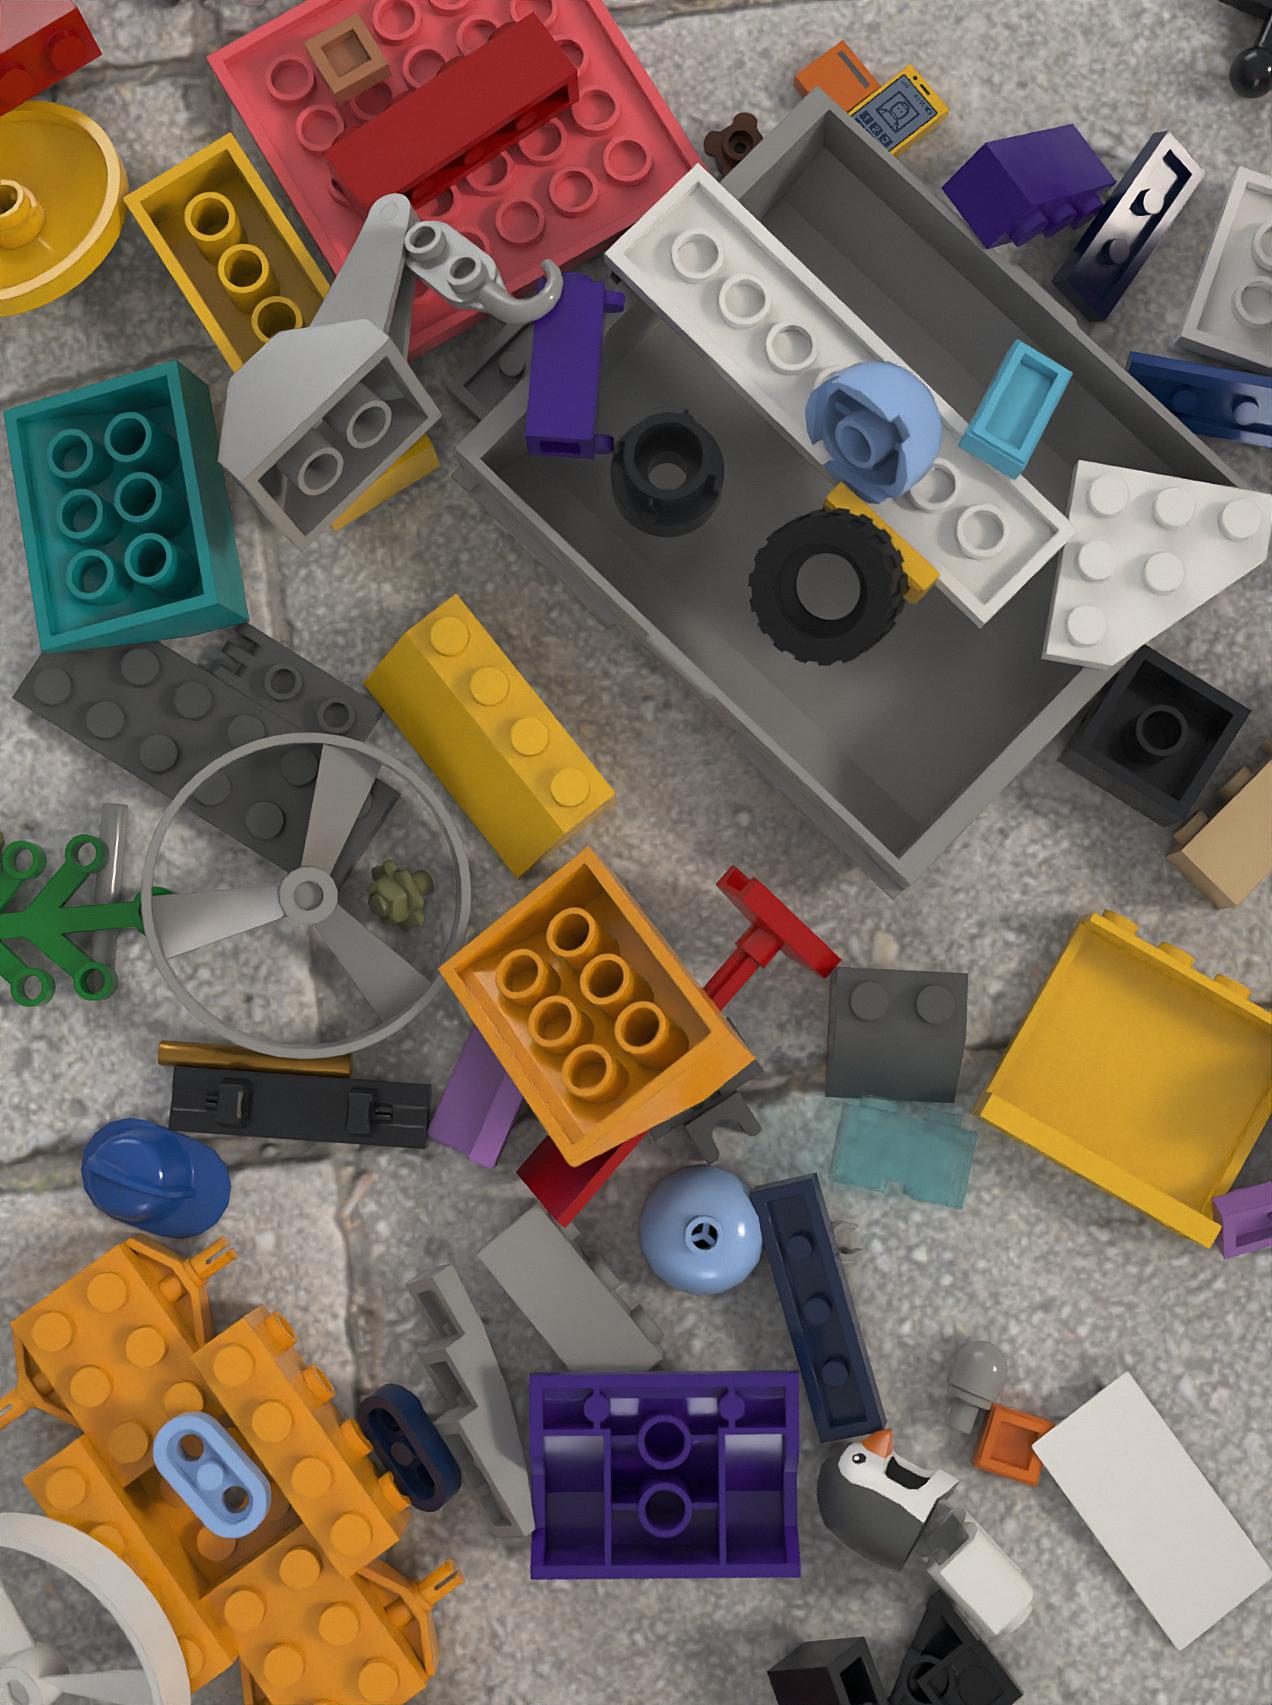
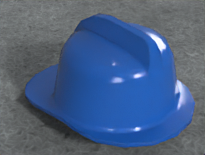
M126 1118L112 1121L97 1131L84 1150L81 1166L84 1190L98 1209L123 1223L159 1236L184 1239L201 1235L217 1224L228 1207L231 1182L227 1166L214 1149L192 1137L176 1131H168V1128L150 1121Z

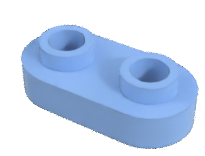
M188 1411L175 1416L160 1429L153 1445L155 1465L161 1475L206 1527L213 1533L225 1538H239L256 1529L270 1509L272 1499L270 1484L261 1470L221 1424L204 1412ZM193 1434L202 1440L204 1451L201 1456L194 1457L186 1453L183 1448V1438L185 1435ZM239 1486L247 1492L249 1502L246 1507L237 1508L231 1505L227 1498L229 1487Z

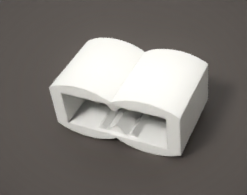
M953 1508L920 1540L917 1553L926 1563L927 1572L985 1635L996 1636L1000 1631L1004 1635L1009 1634L1028 1618L1033 1607L1030 1603L1034 1594L1033 1586L1021 1574L1020 1568L965 1508Z

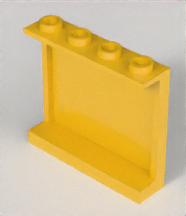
M1105 909L1101 916L1095 912L1082 915L969 1114L1191 1243L1210 1249L1222 1228L1221 1225L1213 1221L1212 1198L1228 1193L1272 1113V1009L1268 1012L1250 1002L1248 999L1252 992L1239 982L1221 974H1216L1212 980L1191 968L1195 959L1185 951L1166 942H1160L1156 948L1135 936L1139 927L1118 913Z

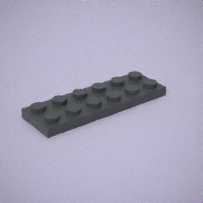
M159 641L51 654L42 652L12 697L172 800L198 772L231 750L252 741L275 735L304 733ZM291 744L277 746L237 759L204 781L182 806L286 872L300 867L302 863L323 745ZM377 778L330 874L338 892L401 795L398 791Z

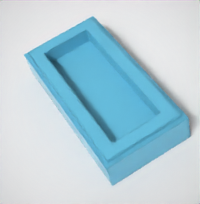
M1016 339L1007 351L958 446L1016 480L1025 469L1073 372Z

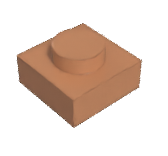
M358 12L303 43L309 59L338 106L392 76L388 61Z

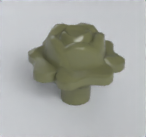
M391 859L383 862L382 866L373 867L371 874L374 883L367 888L369 894L368 905L371 912L379 916L383 924H397L404 932L412 930L413 926L418 927L424 923V915L421 909L424 907L422 897L434 890L431 876L423 869L410 875L407 870H399L396 863Z

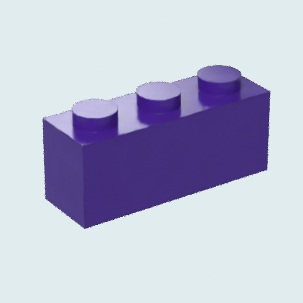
M1068 124L985 142L941 189L988 250L992 247H998L1011 242L1016 247H1020L1041 233L1045 238H1049L1068 225L1073 230L1082 227L1103 209L1104 204L1100 198L1117 181L1074 124Z

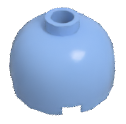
M889 361L859 362L841 370L810 393L805 409L807 433L812 445L822 439L826 450L835 459L829 460L823 466L837 483L842 481L860 499L870 504H881L888 497H894V501L919 483L931 470L943 440L941 416L930 389L913 373Z
M709 1164L684 1166L661 1178L645 1199L638 1222L641 1251L652 1272L671 1288L695 1296L721 1294L744 1282L760 1262L765 1246L760 1230L759 1218L755 1212L750 1195L752 1188L733 1172ZM703 1223L701 1232L692 1234L693 1229ZM710 1224L717 1231L716 1240L708 1234ZM704 1239L710 1246L700 1247L694 1242Z

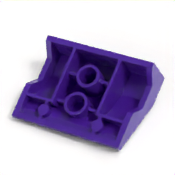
M798 1370L529 1373V1452L532 1510L535 1530L531 1534L530 1580L801 1577L797 1526V1468L800 1456Z

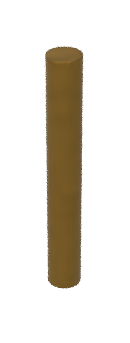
M161 1040L158 1048L159 1066H183L350 1079L353 1070V1053L326 1058L296 1059L259 1053L240 1045Z

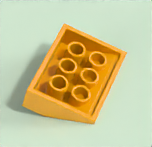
M589 846L438 968L547 1133L572 1167H576L704 1101L756 1059L619 877Z

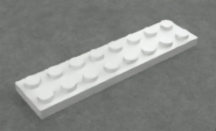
M699 163L604 253L605 264L834 487L839 483L830 476L823 464L835 459L826 450L822 439L812 445L807 433L805 409L810 393L841 370L859 362L889 361L907 369L921 380L932 392L942 420L943 440L933 466L919 483L894 501V497H888L881 504H870L864 500L862 501L941 573L935 585L980 629L1077 533L1078 529L1021 474L1014 480L960 448L958 444L969 424Z

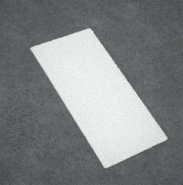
M1124 1372L1032 1444V1449L1178 1651L1183 1650L1272 1578L1270 1567L1129 1372Z

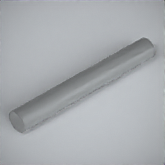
M102 803L100 839L108 846L109 860L105 868L96 874L94 905L118 903L121 901L128 805ZM118 929L92 931L90 957L95 962L110 965L114 970ZM98 969L92 971L88 976L87 985L92 993H99L105 985V977Z

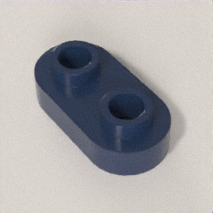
M389 1383L378 1388L361 1402L358 1410L361 1430L366 1439L372 1444L374 1452L386 1471H390L394 1476L393 1482L403 1496H408L411 1505L421 1511L434 1512L439 1510L459 1492L461 1472L455 1458L424 1411L420 1400L406 1388L398 1384Z

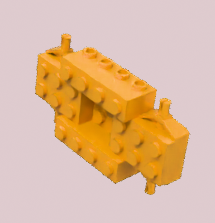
M143 1233L133 1236L113 1247L9 1323L13 1333L18 1382L15 1388L0 1398V1412L9 1405H12L10 1410L0 1416V1430H4L7 1425L30 1408H39L84 1432L82 1436L74 1440L22 1480L48 1518L72 1526L91 1536L118 1556L142 1580L157 1600L176 1635L184 1657L191 1695L230 1667L238 1656L244 1705H403L427 1687L429 1678L435 1674L440 1660L432 1609L435 1608L437 1601L460 1584L465 1583V1578L460 1569L455 1572L457 1565L450 1558L421 1581L418 1577L411 1580L378 1558L380 1554L401 1539L412 1516L407 1509L411 1505V1501L408 1496H403L393 1482L394 1476L388 1471L383 1475L368 1454L374 1448L364 1436L360 1424L353 1417L345 1421L331 1401L336 1396V1393L325 1373L316 1364L307 1367L293 1347V1345L298 1343L297 1335L290 1323L279 1311L275 1310L270 1314L264 1304H261L218 1336L215 1335L206 1284L210 1282L208 1278L238 1258V1254L233 1247L214 1261H211L212 1257L231 1244L226 1237L221 1235L218 1240L193 1257L191 1255L185 1258ZM188 1411H200L215 1418L267 1478L272 1493L270 1509L262 1522L251 1533L239 1538H225L213 1533L158 1471L153 1458L154 1441L160 1429L175 1416ZM193 1434L184 1436L183 1448L186 1453L194 1457L201 1456L204 1451L202 1440ZM247 1492L244 1502L235 1507L243 1508L248 1505L249 1497Z

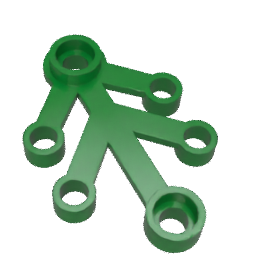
M87 834L73 837L65 848L66 862L24 912L0 914V976L10 984V992L13 999L22 1006L40 1007L50 1002L55 994V981L49 972L43 969L30 968L2 940L27 938L73 978L75 991L81 998L89 1001H103L115 993L118 987L117 973L110 965L95 962L64 934L135 927L138 932L145 935L141 911V891L135 896L133 901L63 908L90 874L100 872L108 863V846L98 837ZM19 840L12 842L4 850L2 855L3 868L0 871V913L26 880H33L44 872L47 865V856L43 848L38 844ZM92 843L96 849V857L91 864L83 866L78 858L79 850L84 844ZM29 849L33 855L32 866L27 871L21 872L17 868L16 858L22 850ZM153 886V896L178 894L168 888ZM98 969L105 977V985L99 993L95 994L88 988L87 978L92 971ZM34 975L41 981L42 990L39 996L32 1000L26 995L24 986L27 979Z

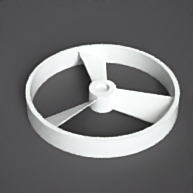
M0 1513V1546L39 1557L62 1569L80 1582L106 1607L123 1629L143 1669L70 1674L66 1660L58 1650L49 1644L34 1642L0 1579V1705H51L64 1692L121 1705H191L189 1678L176 1635L155 1597L129 1566L107 1547L72 1526L34 1514Z

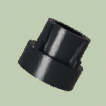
M686 409L681 414L661 412L646 417L629 429L614 445L611 461V488L618 510L632 526L649 535L677 537L696 530L712 516L722 495L725 468L721 450L712 435L697 423ZM670 463L682 469L686 480L678 488L661 489L655 487L648 476L656 466Z

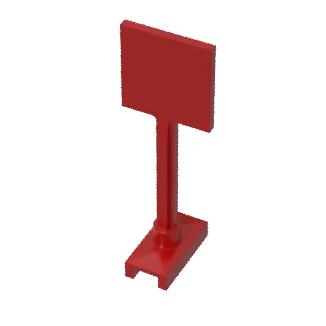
M732 865L715 884L744 917L752 923L734 943L737 949L703 987L720 1012L759 967L764 969L780 950L790 959L824 979L841 962L842 959L758 879L753 877L749 880L737 867ZM650 1129L576 1167L568 1164L548 1134L516 1173L553 1218L566 1228Z

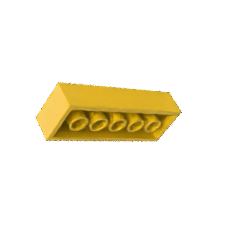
M231 132L123 197L138 225L234 374L278 332L306 328L311 325L331 286ZM425 433L331 524L335 532L440 467L434 446L427 434Z

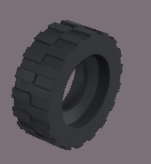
M825 508L813 510L775 530L766 539L768 541L766 546L758 550L753 560L756 562L754 571L749 573L748 586H751L752 598L749 599L752 612L755 611L759 619L757 625L762 633H767L774 641L772 645L782 653L787 651L795 656V660L803 663L808 661L818 662V666H831L836 661L841 660L843 663L857 658L863 652H867L895 626L896 622L894 620L902 613L906 602L903 599L904 590L908 587L907 574H904L902 568L904 559L900 549L896 550L890 541L892 539L891 535L884 528L880 530L872 523L873 519L864 514L859 516L852 514L850 509L836 508L832 511H826ZM828 553L840 556L849 562L857 573L860 583L859 598L853 610L842 618L830 620L819 618L810 613L798 597L796 588L798 572L805 561L814 555Z

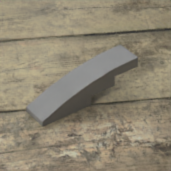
M452 1263L424 1270L405 1283V1286L437 1339L417 1354L449 1408V1411L434 1421L433 1425L455 1458L461 1472V1480L494 1537H526L535 1530L526 1461L508 1389L484 1325Z

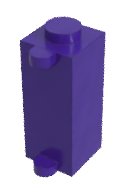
M566 272L561 273L563 288L559 300L552 310L542 318L534 321L525 438L529 455L594 459L595 454H611L614 449V437L607 434H598L596 431L606 313L623 312L625 308V295L621 292L605 290V283L593 282V279L587 275ZM538 278L537 294L545 287L547 279Z

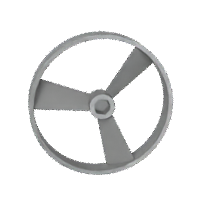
M290 733L252 741L224 754L198 772L179 791L159 821L148 847L141 884V911L144 931L151 954L160 974L183 1006L205 1026L237 1045L259 1053L296 1059L326 1058L364 1049L394 1034L417 1017L446 983L438 968L462 949L469 925L471 909V879L464 846L453 819L430 786L401 761L376 747L347 737L323 733ZM291 744L323 745L302 863L300 867L290 870L282 878L280 885L153 896L155 865L167 829L188 797L204 781L235 760L257 751ZM382 765L404 779L431 809L448 842L454 863L456 877L454 923L443 957L430 979H427L337 904L338 889L334 880L330 877ZM288 916L292 921L302 925L315 926L382 1023L358 1035L320 1044H291L262 1039L223 1022L203 1007L180 982L168 959Z

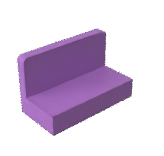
M475 1024L471 1029L434 1114L427 1135L435 1141L468 1154V1160L492 1170L499 1161L525 1098Z

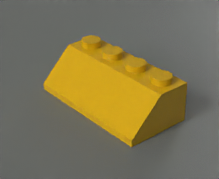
M456 593L406 631L363 682L364 686L518 880L617 803L614 790Z

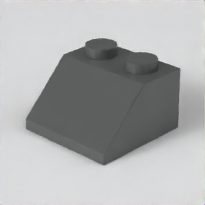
M836 967L830 973L825 1097L954 1103L966 1042L968 973Z

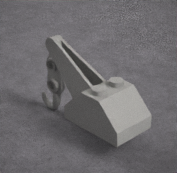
M392 193L381 197L370 208L368 217L354 246L311 325L306 328L278 332L229 379L218 462L277 530L302 553L443 416L407 363L416 278L455 308L489 313L498 320L509 324H528L542 318L553 309L559 300L563 288L560 268L551 259H545L541 264V268L547 277L545 287L531 298L524 300L516 299L507 292L493 259L450 225L441 221L421 222L408 198L402 194Z

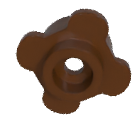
M738 113L735 115L731 125L720 132L711 131L705 136L704 152L706 155L715 158L716 167L723 175V179L764 139L757 129L758 121L756 117L750 113ZM741 144L745 146L746 151L740 154L734 150V147Z

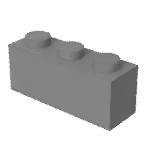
M539 1200L477 1252L478 1258L571 1372L648 1371L663 1359V1348L657 1341L665 1334L657 1322L641 1304L631 1310L615 1291L623 1282L613 1268L599 1253L590 1260L574 1241L582 1233L576 1223L572 1220L566 1228L563 1227Z

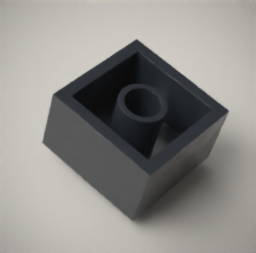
M1144 644L1102 687L1057 761L1165 828L1185 819L1252 710Z

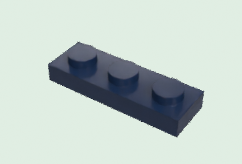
M1169 130L1152 134L1104 204L1103 209L1097 214L1051 281L1089 322H1101L1107 319L1206 174L1204 169Z

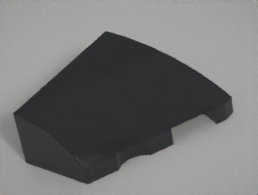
M939 1589L930 1596L927 1602L925 1614L911 1646L908 1647L900 1666L901 1671L887 1700L889 1705H1012L1025 1692L956 1606Z

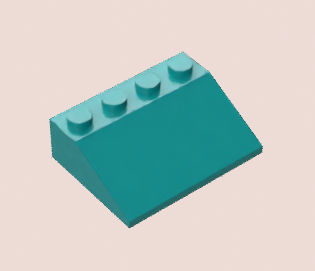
M173 360L3 410L41 652L51 654L192 637L250 621L222 465L218 462L219 443L209 386L179 361Z

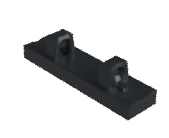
M174 1066L168 1131L426 1149L428 1144L427 1131L430 1119L432 1084ZM251 1088L248 1120H246L241 1113V1101L244 1092Z

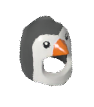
M891 1428L876 1431L861 1442H849L835 1457L827 1458L821 1465L817 1481V1501L824 1525L847 1547L872 1563L900 1572L926 1528L940 1500H947L953 1494L959 1480L941 1469H934L932 1471L922 1469L897 1455L893 1449V1430Z

